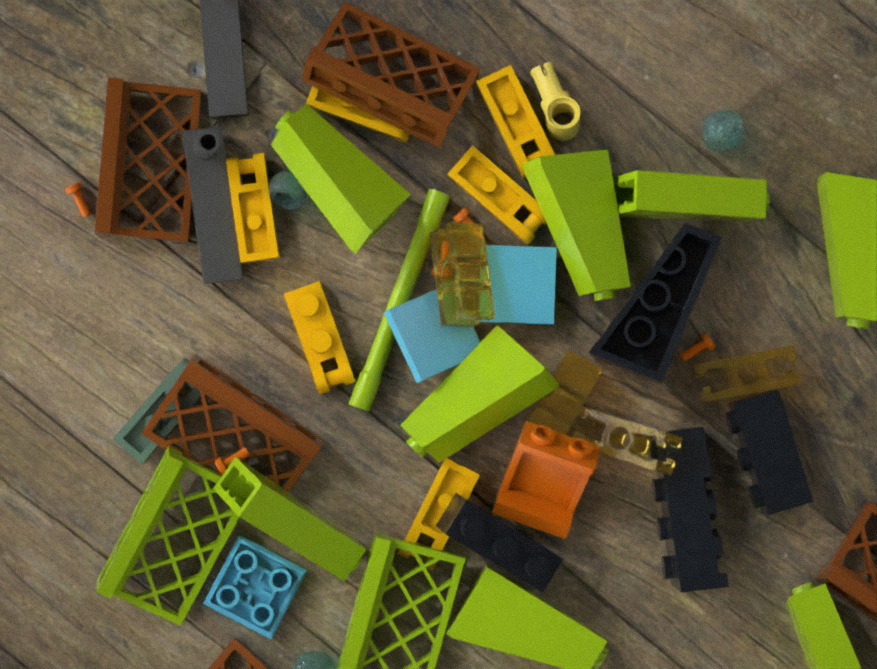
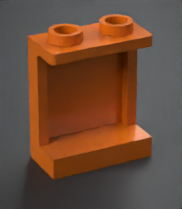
M526 421L498 490L492 514L566 539L575 509L590 475H593L596 469L600 447L590 444L584 439L573 438L556 432L545 425H537Z

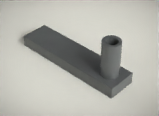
M199 0L209 117L211 119L249 116L239 0Z
M221 127L183 131L182 138L203 285L242 280Z

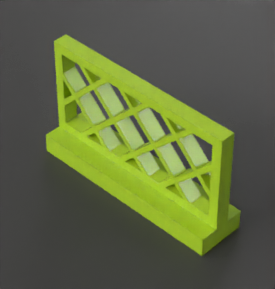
M168 446L97 579L96 593L109 599L113 595L181 626L239 519V516L231 508L219 512L217 510L213 493L216 492L213 489L214 486L210 487L208 480L217 483L222 475L184 457L182 452ZM186 469L202 476L205 489L183 495L179 482ZM175 490H177L179 497L171 499ZM208 495L214 513L192 520L186 502ZM181 504L187 522L165 529L161 517L164 510ZM228 517L226 523L223 526L221 519ZM217 521L220 531L217 539L200 545L194 527ZM158 523L161 531L153 533ZM190 529L195 547L174 554L168 536ZM163 538L169 556L147 562L143 551L146 544ZM209 550H210V552H209V554H208V556H207V558H206V560H205L204 555H203V552H206V551H209ZM198 554L202 564L199 573L182 579L176 561ZM140 557L142 565L134 567ZM172 563L177 581L156 587L150 570ZM145 572L151 589L135 594L123 587L129 576ZM192 584L187 593L185 586ZM180 588L184 600L179 610L175 612L162 606L159 594ZM153 596H154L155 602H153V601H151V600H149V599H147V598H150V597H153Z
M375 531L337 669H363L364 666L376 659L379 660L383 669H389L382 656L400 645L403 646L411 660L410 664L401 669H421L420 665L427 662L426 669H435L466 560L465 556L390 537V534ZM396 548L412 552L419 565L399 576L392 564ZM419 554L432 558L423 562ZM439 560L454 563L451 578L436 585L427 567ZM391 570L395 579L387 583L389 572ZM423 570L432 589L412 599L403 581ZM399 584L409 602L389 613L382 602L383 594ZM448 587L447 594L444 599L440 591ZM436 594L443 605L441 615L426 623L416 605ZM379 608H381L385 616L376 620ZM413 608L422 626L402 636L393 618ZM389 622L398 639L378 650L371 638L373 630ZM438 624L437 629H436V633H435V636H434V635L432 634L430 628H432L433 626H435V625ZM426 631L433 643L431 651L416 660L406 642ZM370 645L374 653L366 657Z

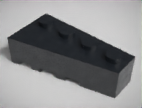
M685 223L644 280L638 285L621 311L612 320L607 330L589 351L590 356L662 385L720 246L722 237Z
M697 426L652 432L653 440L647 441L650 464L656 463L658 479H652L654 501L661 502L663 517L657 518V531L659 540L666 541L667 556L661 557L664 579H670L671 585L681 593L729 587L727 573H719L717 560H720L721 554L724 553L722 540L718 535L717 529H712L711 521L716 520L717 508L712 489H706V482L711 481V471L704 427Z

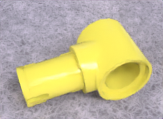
M547 62L543 64V72L539 65L533 68L530 74L543 100L540 105L546 117L547 132L556 140L567 141L575 137L579 132L580 107L570 97L568 91H563L553 63ZM559 113H567L572 116L573 120L569 124L561 125L556 123L553 118Z

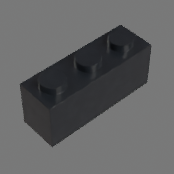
M779 389L768 390L729 402L730 411L725 413V418L731 434L738 435L741 448L736 450L737 457L743 472L749 471L753 485L748 487V492L753 507L755 509L760 508L763 514L771 515L813 502Z
M455 493L436 524L449 537L542 593L563 558L458 493Z

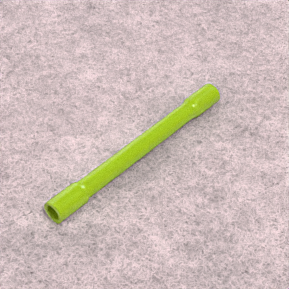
M434 189L428 190L417 219L415 233L385 312L410 300L433 236L440 226L448 205L449 195ZM385 314L381 320L364 368L359 373L348 402L349 405L370 412L381 383L383 369L395 340Z

